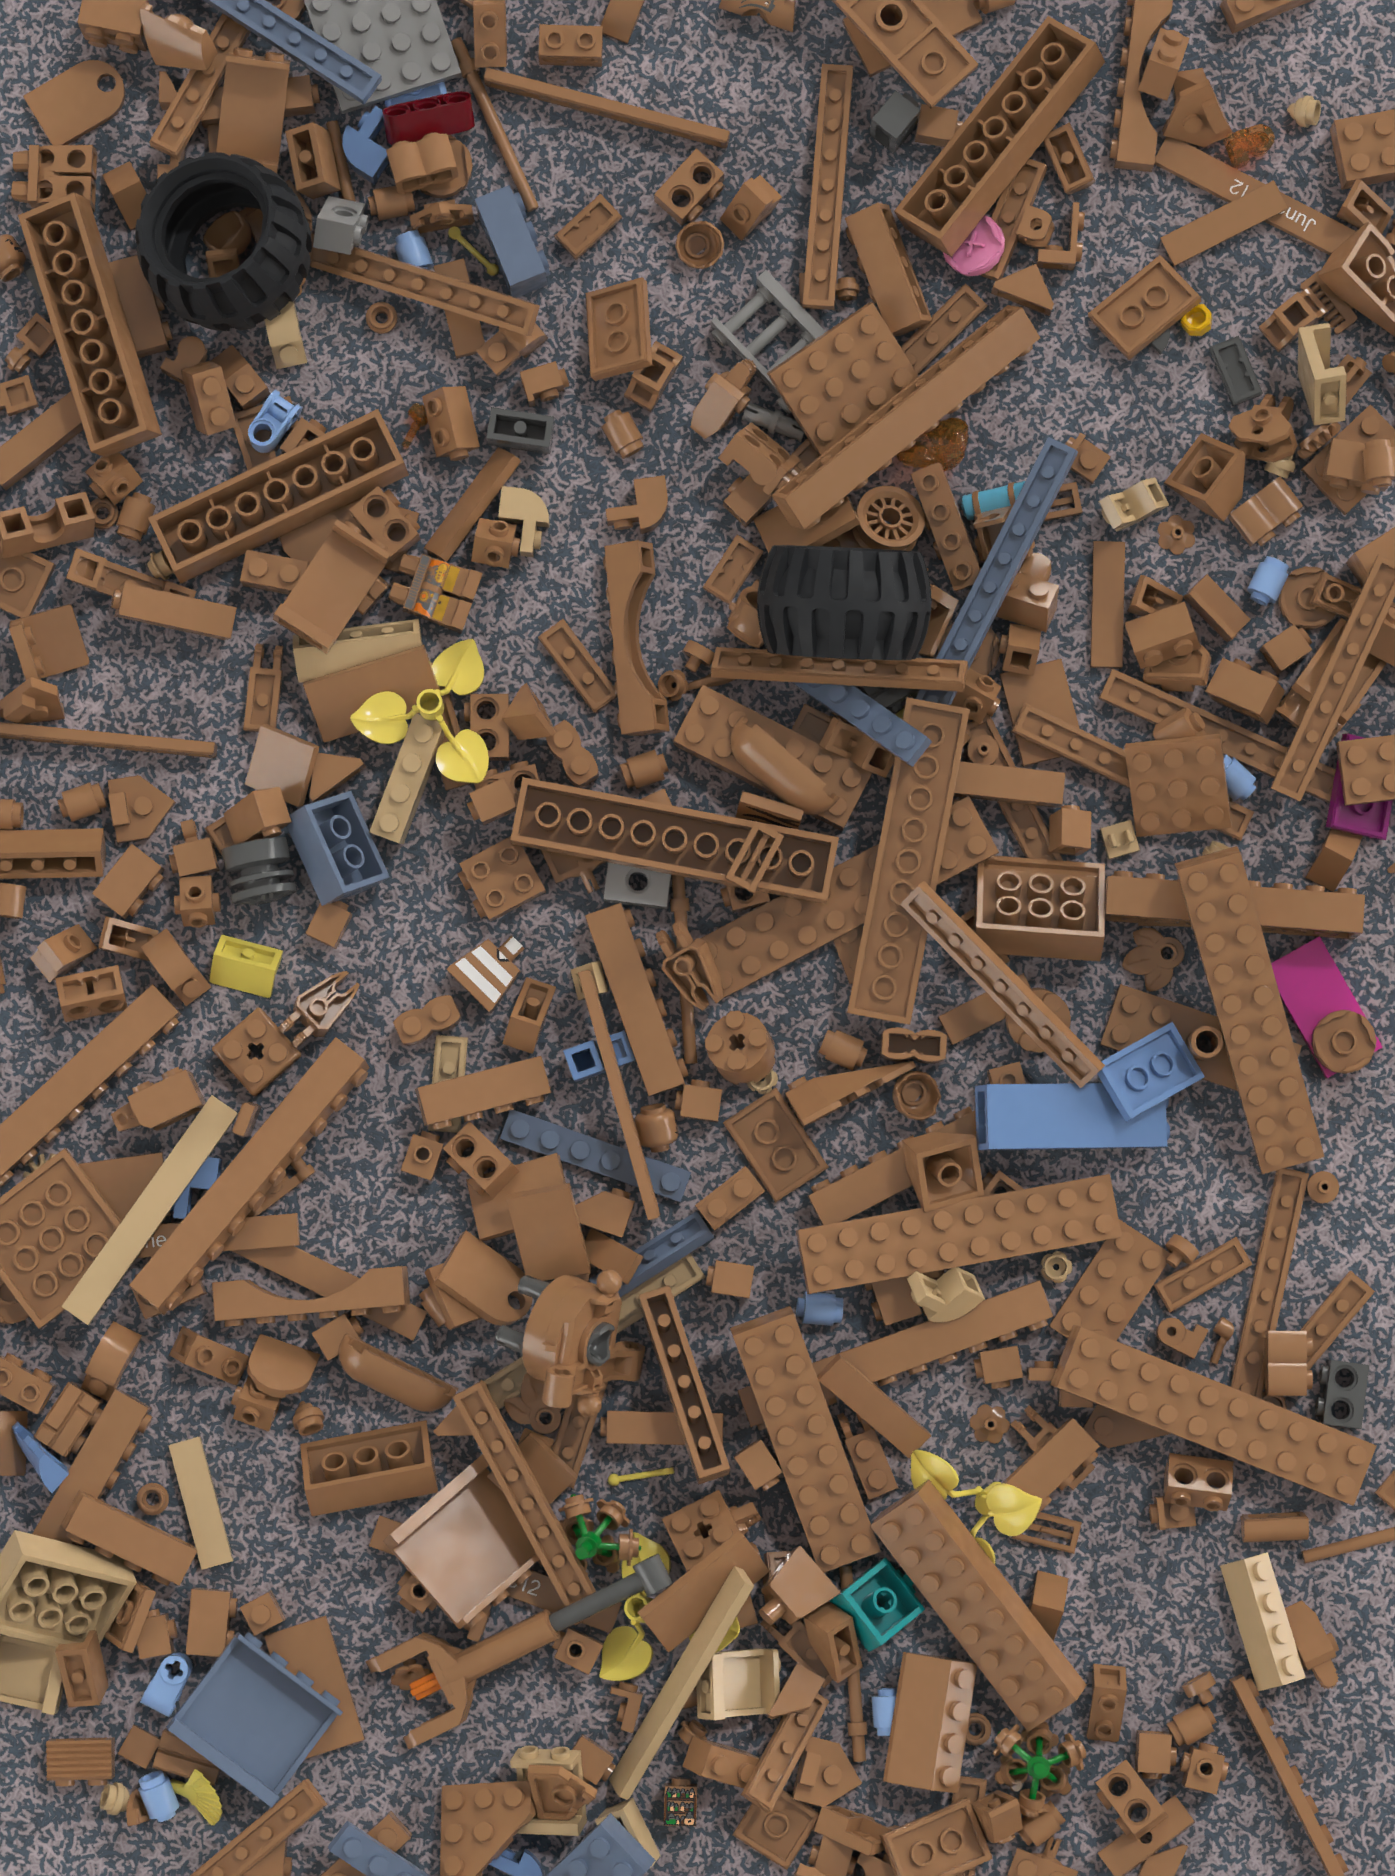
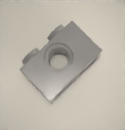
M328 196L316 220L313 247L350 255L354 246L360 245L362 235L367 231L369 215H364L365 203Z
M608 863L603 900L610 903L667 910L671 874ZM641 874L647 879V885L643 890L635 891L629 886V880L633 875Z

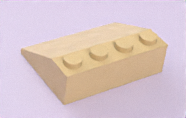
M14 1530L0 1553V1634L57 1647L58 1644L82 1643L89 1630H96L100 1644L137 1583L132 1569L123 1564L125 1559L117 1555L108 1558L94 1549Z

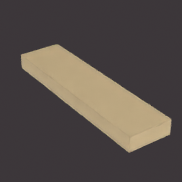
M201 1436L168 1445L201 1570L234 1561Z

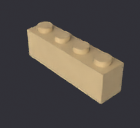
M419 619L344 628L328 654H325L299 636L293 635V653L298 683L423 645Z
M417 713L412 717L370 828V833L399 844H404L435 763L437 750L445 736L438 721L426 720Z
M1268 1552L1221 1565L1220 1568L1257 1690L1262 1691L1306 1678Z

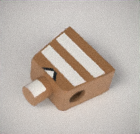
M512 935L499 948L487 939L450 965L446 970L491 1014L521 973L512 961L525 948Z

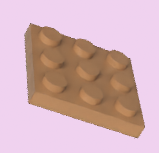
M1221 734L1125 744L1124 749L1136 837L1232 828Z

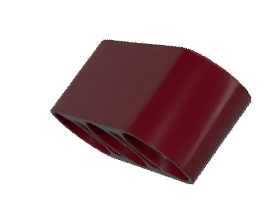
M464 91L395 104L384 108L382 111L386 140L391 145L399 141L417 142L425 135L434 132L447 135L465 132L475 126L471 94Z

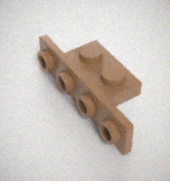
M935 463L913 472L911 477L924 509L925 525L928 530H932L935 538L933 547L939 560H943L953 589L960 591L974 584L981 569L942 464Z

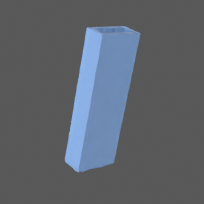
M1076 1083L975 1086L977 1148L979 1151L1168 1147L1167 1140L1170 1137V1126L1167 1122L1166 1108L1169 1105V1098L1125 1122L1103 1083H1086L1082 1088Z

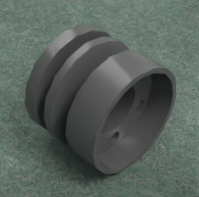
M286 837L253 840L221 850L225 871L240 872L241 877L228 882L230 889H244L230 895L232 904L261 905L281 900L283 897L297 892L295 882L281 883V881L293 877L294 871L278 869L279 864L291 859Z

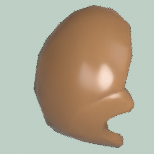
M230 211L220 216L210 225L203 237V242L210 251L237 247L239 256L246 251L251 242L252 229L247 220L237 211Z
M696 221L685 225L677 235L675 248L680 260L691 268L704 269L713 266L722 256L724 240L720 230L707 221ZM705 248L703 253L696 255Z
M910 1071L898 1078L893 1088L892 1098L896 1110L904 1117L922 1121L936 1114V1107L941 1099V1094L935 1079L928 1073Z

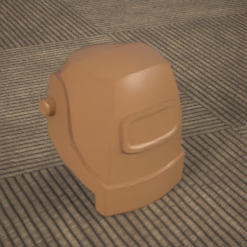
M756 579L752 586L741 591L736 603L731 602L728 606L732 611L728 617L727 628L742 642L759 649L764 645L759 627L757 595L760 580Z

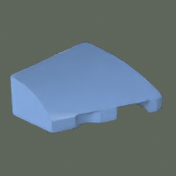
M17 1421L12 1426V1430L18 1445L44 1485L53 1493L69 1475L67 1467L43 1448L41 1442L34 1438V1435Z

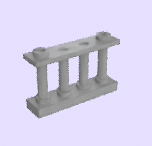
M765 270L757 277L756 285L759 287L756 290L757 294L728 322L723 325L716 317L711 320V328L713 329L711 335L721 346L724 347L728 344L742 360L746 358L747 360H753L757 366L755 373L779 397L776 402L782 410L790 414V409L767 373L823 335L826 331ZM773 301L781 309L778 312L779 317L745 348L733 333L765 303L770 304ZM795 324L803 332L800 335L801 339L767 370L754 356L787 325L791 327Z

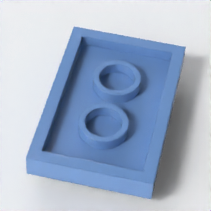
M1173 1022L1102 1060L1101 1062L1105 1066L1097 1073L1125 1122L1205 1077Z

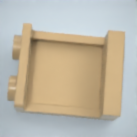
M1329 323L1298 328V377L1314 426L1345 421L1346 372L1344 366L1330 368L1331 328Z
M0 1634V1701L42 1710L41 1713L57 1714L64 1688L55 1652L57 1647Z
M753 1648L716 1652L696 1685L697 1719L725 1720V1717L769 1714L781 1693L779 1680L781 1661L778 1650Z
M524 1746L518 1748L510 1760L511 1768H516L517 1781H529L527 1776L529 1765L562 1766L583 1780L581 1750H570L568 1747L538 1749L536 1746ZM586 1804L570 1820L538 1819L536 1813L527 1825L524 1824L516 1834L579 1836L587 1823Z

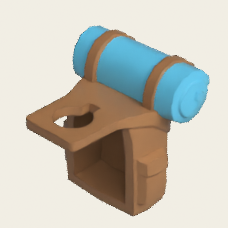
M1025 481L1019 483L1012 482L1005 486L984 491H974L972 494L963 496L961 507L965 517L968 520H974L973 526L974 529H977L978 534L974 539L975 546H977L981 561H986ZM1033 541L1025 559L1032 556L1035 541Z

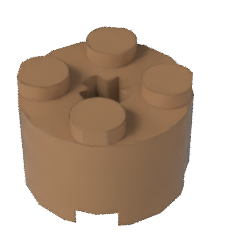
M739 1010L730 1011L726 1016H723L714 1023L705 1039V1048L709 1059L721 1076L735 1085L754 1081V1083L759 1082L770 1073L775 1064L774 1040L757 1017L748 1013H742Z

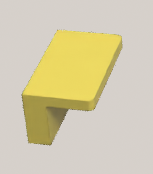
M221 935L213 954L209 981L212 984L270 998L283 950Z

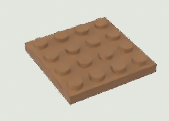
M869 302L767 373L819 456L919 377L873 302Z
M67 1148L61 1150L0 1197V1278L38 1329L43 1328L65 1311L61 1306L121 1223V1220Z

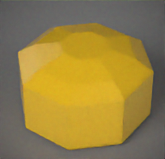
M1198 304L1181 318L1182 328L1189 336H1203L1211 329L1212 313L1204 304Z

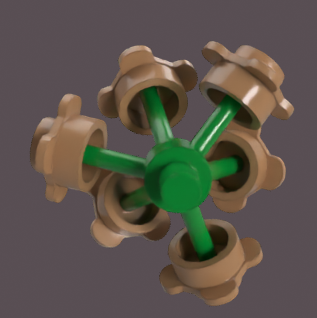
M572 1494L570 1498L565 1499L566 1505L558 1509L559 1512H565L566 1518L560 1520L559 1523L570 1543L576 1545L575 1554L584 1569L586 1570L588 1565L586 1558L593 1557L595 1564L605 1566L610 1573H616L619 1570L621 1560H627V1566H631L632 1557L638 1558V1553L641 1550L639 1538H633V1529H629V1534H619L618 1543L610 1535H605L602 1539L600 1538V1535L606 1528L617 1530L620 1525L628 1527L630 1520L625 1516L626 1510L624 1506L614 1500L606 1502L604 1499H600L597 1502L600 1510L596 1515L600 1525L593 1532V1521L587 1520L584 1515L591 1513L589 1503L593 1502L594 1499H584L583 1494Z
M1045 1721L1029 1732L1026 1729L1022 1730L1021 1734L1018 1733L1020 1729L1018 1724L1011 1730L1006 1727L1001 1732H998L994 1740L997 1747L993 1751V1755L1003 1754L1000 1757L1001 1765L999 1771L995 1773V1780L998 1784H1006L1013 1792L1020 1791L1019 1799H1017L1020 1805V1812L1027 1817H1037L1040 1812H1049L1050 1806L1044 1804L1045 1798L1051 1797L1052 1794H1069L1072 1788L1068 1781V1775L1071 1772L1070 1768L1075 1766L1078 1771L1084 1769L1083 1759L1086 1758V1750L1080 1740L1075 1741L1073 1736L1067 1733L1065 1734L1066 1741L1058 1745V1735L1053 1734L1049 1730V1725ZM1023 1741L1026 1742L1028 1750L1035 1754L1031 1757L1020 1748ZM1058 1745L1059 1755L1048 1760L1043 1757L1044 1754H1047L1052 1749V1746ZM1016 1752L1027 1764L1021 1759H1013L1012 1755ZM1062 1761V1763L1059 1766L1054 1765ZM1029 1773L1033 1777L1031 1788L1021 1790L1022 1784L1026 1781ZM1039 1779H1040V1784L1042 1785V1787L1040 1788V1792L1037 1791V1789H1038V1784H1039Z

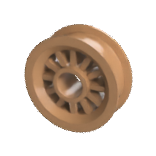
M894 486L875 487L866 492L860 499L855 512L861 524L852 528V533L861 548L911 551L924 529V512L920 503L909 492Z

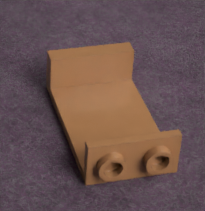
M234 48V52H227L216 152H222L229 156L231 154H238L251 158L277 174L291 60H285V55L281 53L266 52L265 57L252 55L253 50Z
M336 519L332 531L284 603L279 605L273 616L274 621L325 654H328L388 563L391 555L387 552L388 547L375 538L368 540L360 534L361 530L356 525L346 520L342 523Z

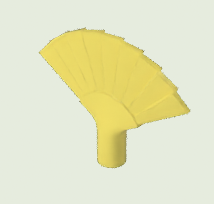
M194 1769L186 1783L174 1778L170 1780L174 1792L187 1798L211 1826L221 1819L223 1812L219 1801L220 1798L215 1793L216 1790L210 1785V1781L201 1772Z

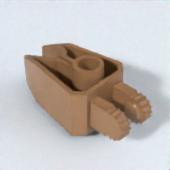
M746 358L736 363L730 372L725 371L720 375L714 373L706 383L704 388L707 389V392L693 411L690 426L691 429L704 439L724 428L736 412L740 415L750 403L751 399L748 396L752 389L747 385L753 378L755 371H757L756 363L753 360H747Z
M677 921L672 926L675 935L682 945L680 948L677 949L664 930L656 933L658 944L666 955V958L663 960L662 970L686 1000L703 1011L709 1006L703 988H705L715 1003H718L723 998L721 977L707 942L699 938L693 940L684 924Z
M347 971L331 975L297 996L293 1005V1013L278 1027L282 1033L289 1031L297 1021H300L306 1027L292 1041L296 1048L312 1035L314 1037H324L350 1005L360 986L359 983H356L343 994L338 992L335 994V988L347 978L349 974Z
M1301 1600L1286 1607L1285 1611L1302 1667L1305 1672L1312 1669L1321 1687L1332 1689L1339 1682L1338 1674H1336V1669L1331 1661L1336 1657L1335 1652L1339 1650V1647L1332 1633H1325L1316 1613Z

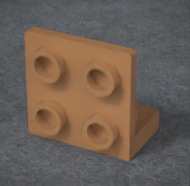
M71 604L10 621L9 630L26 680L30 677L41 680V678L89 664L90 660Z

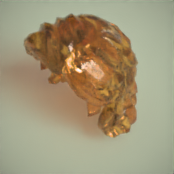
M959 418L939 420V425L935 429L921 434L915 439L916 443L914 446L904 452H899L897 458L903 464L913 466V468H925L935 463H941L944 472L952 470L961 463L965 456L969 438V426L964 420Z

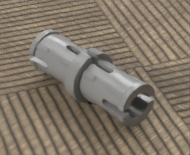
M752 402L746 407L742 421L752 422L755 425L766 428L770 434L774 435V432L798 440V442L802 441L804 431L796 419L782 415L781 410L776 409L774 412Z

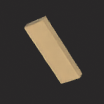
M436 1035L432 1084L465 1075L468 1037ZM462 1117L451 1119L452 1126L433 1130L432 1124L428 1125V1131L458 1133L461 1130Z

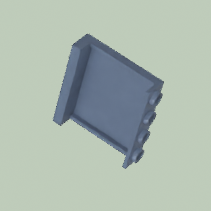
M237 1632L166 1728L272 1808L279 1799L278 1794L337 1715L341 1716L343 1711L337 1707L340 1701L329 1692L324 1690L322 1694H319L311 1688L314 1681L304 1673L298 1671L294 1675L285 1667L289 1662L273 1651L269 1656L262 1651L260 1647L263 1643L252 1634L247 1632L245 1636H242Z

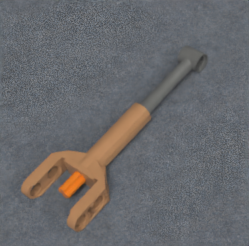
M659 1553L634 1565L635 1573L554 1613H550L545 1609L465 1649L454 1647L444 1639L423 1632L383 1652L381 1655L367 1660L366 1664L371 1673L383 1672L427 1651L429 1656L426 1658L433 1672L409 1683L410 1692L419 1701L442 1689L448 1703H452L454 1708L420 1724L421 1726L411 1730L409 1734L404 1736L403 1740L407 1748L411 1749L467 1720L473 1701V1691L478 1678L560 1639L561 1630L643 1590L649 1596L673 1584Z

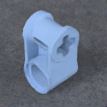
M275 389L268 396L260 412L248 428V436L252 447L260 453L273 451L285 433L294 425L303 407L298 404L294 406L282 398L280 392ZM260 430H268L272 435L268 441L259 442L255 439L256 433Z
M176 1652L165 1658L150 1681L140 1703L170 1717L176 1707L175 1703L179 1701L182 1690L192 1672L193 1666L190 1657L185 1653ZM178 1661L181 1663L179 1669L183 1673L179 1672L174 1676L171 1674L173 1668L169 1664L172 1665Z

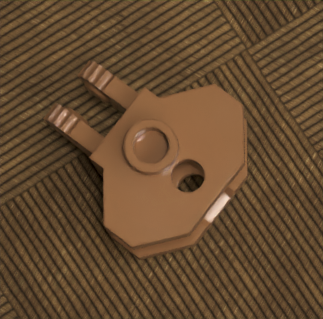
M1266 394L1260 405L1254 404L1251 410L1233 416L1229 429L1236 437L1234 441L1235 447L1246 454V459L1277 462L1294 454L1298 445L1292 426L1288 422L1293 411L1294 399L1284 396L1279 406L1275 407V397L1272 394ZM1263 447L1267 451L1259 452V449Z

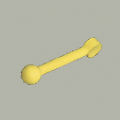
M454 226L449 229V237L453 240L457 239L487 268L486 270L489 275L495 276L499 272V267L496 264H491L461 235L458 227Z
M674 1467L621 1476L610 1474L608 1483L611 1486H617L620 1482L674 1474Z

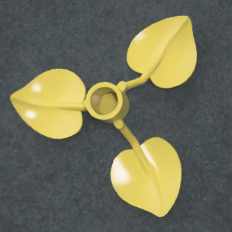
M467 639L455 643L444 650L433 662L432 668L439 687H445V689L423 690L417 697V705H413L412 710L407 714V706L401 696L389 691L380 692L367 699L351 715L350 719L362 735L381 744H394L404 739L408 730L406 720L411 719L418 712L426 720H437L449 742L440 745L436 753V764L439 771L450 780L478 784L484 780L489 766V755L484 740L476 732L469 729L460 731L454 738L442 717L444 704L441 696L449 694L451 690L460 696L469 695L481 686L484 679V665L476 643L473 639Z
M915 1450L911 1454V1480L914 1489L930 1480L945 1500L948 1495L952 1498L976 1495L975 1507L982 1514V1517L970 1531L974 1538L986 1520L993 1516L994 1524L998 1531L1007 1536L1022 1534L1034 1522L1039 1512L1042 1498L1030 1495L1013 1485L1001 1482H993L985 1489L977 1486L974 1489L954 1491L953 1489L959 1483V1477L947 1461L923 1450ZM975 1538L995 1564V1553L990 1544L982 1538Z
M633 1532V1538H639L641 1550L638 1553V1558L632 1557L631 1566H627V1560H622V1579L635 1573L634 1565L658 1553L669 1574L671 1561L666 1549L657 1542ZM644 1590L629 1597L624 1605L625 1614L631 1619V1624L635 1626L636 1630L629 1626L617 1627L605 1639L599 1677L610 1681L630 1680L643 1674L650 1666L653 1649L649 1643L642 1640L645 1632L640 1623L645 1622L637 1613L653 1600L646 1597L647 1595ZM737 1617L716 1652L723 1650L738 1637L740 1625ZM695 1632L689 1636V1640L692 1639Z

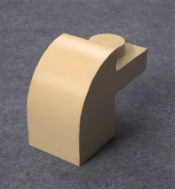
M289 301L280 310V315L271 321L264 319L276 369L307 363L294 301Z
M1155 477L1142 480L1123 492L1108 495L1099 501L1102 507L1103 518L1116 532L1126 529L1169 506Z
M502 486L498 518L506 523L523 525L520 554L521 556L533 557L534 549L540 550L542 531L537 530V526L550 528L547 507L543 500L530 490Z
M959 1267L949 1269L937 1280L917 1271L907 1278L912 1289V1299L917 1305L923 1307L927 1319L932 1322H947L960 1318L985 1300L975 1275Z

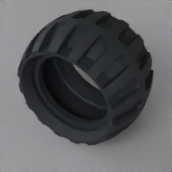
M222 152L205 153L203 157H189L178 162L179 166L168 173L164 172L156 180L157 184L150 194L146 193L141 203L142 212L140 219L136 221L135 239L137 243V256L143 275L151 289L162 303L175 314L188 322L201 325L207 329L217 331H230V328L247 330L255 328L256 324L263 322L264 319L271 321L281 314L280 310L289 301L293 302L300 293L299 287L303 278H307L310 268L311 231L298 197L289 185L274 171L251 158L238 154H231L229 156ZM236 207L256 208L262 211L261 237L253 253L237 269L213 278H195L187 275L186 256L191 239L203 223L221 211Z
M774 545L766 558L760 576L757 595L758 621L767 652L773 654L859 660L916 659L924 643L931 616V586L926 563L921 552L870 548Z

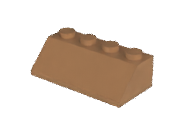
M426 1420L300 1444L304 1491L311 1516L438 1493L436 1469Z
M903 1652L884 1770V1782L931 1791L958 1793L977 1671L975 1663L951 1657Z

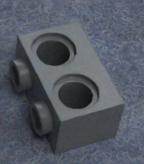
M895 90L872 118L869 135L894 154L917 127L920 114L919 104L909 94L904 93L901 95Z
M1327 1360L1326 1366L1321 1365L1319 1384L1324 1385L1322 1398L1317 1397L1315 1405V1416L1320 1417V1423L1362 1429L1370 1365ZM1344 1368L1350 1373L1351 1379L1347 1386L1340 1387L1335 1381V1375L1340 1369ZM1340 1400L1346 1405L1347 1411L1343 1418L1336 1419L1331 1413V1407L1336 1401Z

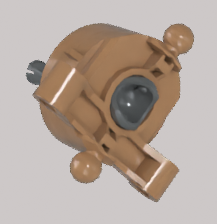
M607 1269L602 1271L597 1277V1284L571 1275L560 1276L551 1283L529 1275L523 1276L520 1279L518 1292L537 1299L530 1313L525 1333L502 1325L497 1330L495 1339L497 1340V1345L520 1352L528 1374L535 1379L545 1382L542 1396L544 1404L556 1408H567L571 1406L572 1395L579 1394L580 1396L577 1399L579 1413L584 1417H593L600 1412L602 1407L599 1392L606 1388L604 1383L611 1380L638 1381L640 1379L645 1346L633 1341L615 1343L622 1305L618 1293L622 1286V1278L615 1270Z

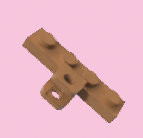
M1028 159L1000 195L991 218L1002 229L1005 238L1004 252L999 262L990 271L980 276L994 281L1003 278L1018 241L1037 249H1044V246L1049 244L1055 230L1052 217L1048 212L1032 206L1048 169L1046 164Z

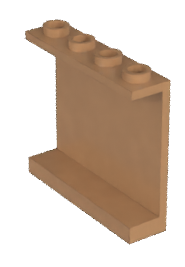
M483 1454L383 1540L458 1629H461L467 1623L472 1628L486 1616L483 1609L488 1604L492 1603L496 1607L509 1595L506 1588L513 1582L519 1586L533 1574L529 1569L533 1564L538 1561L542 1566L505 1494L487 1477L490 1473L487 1469L489 1465Z

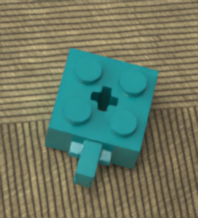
M886 1557L872 1565L840 1591L836 1597L829 1600L853 1617L856 1637L868 1652L883 1645L925 1610L914 1594L916 1591L912 1587L914 1584L906 1572L902 1574L899 1569L895 1570Z

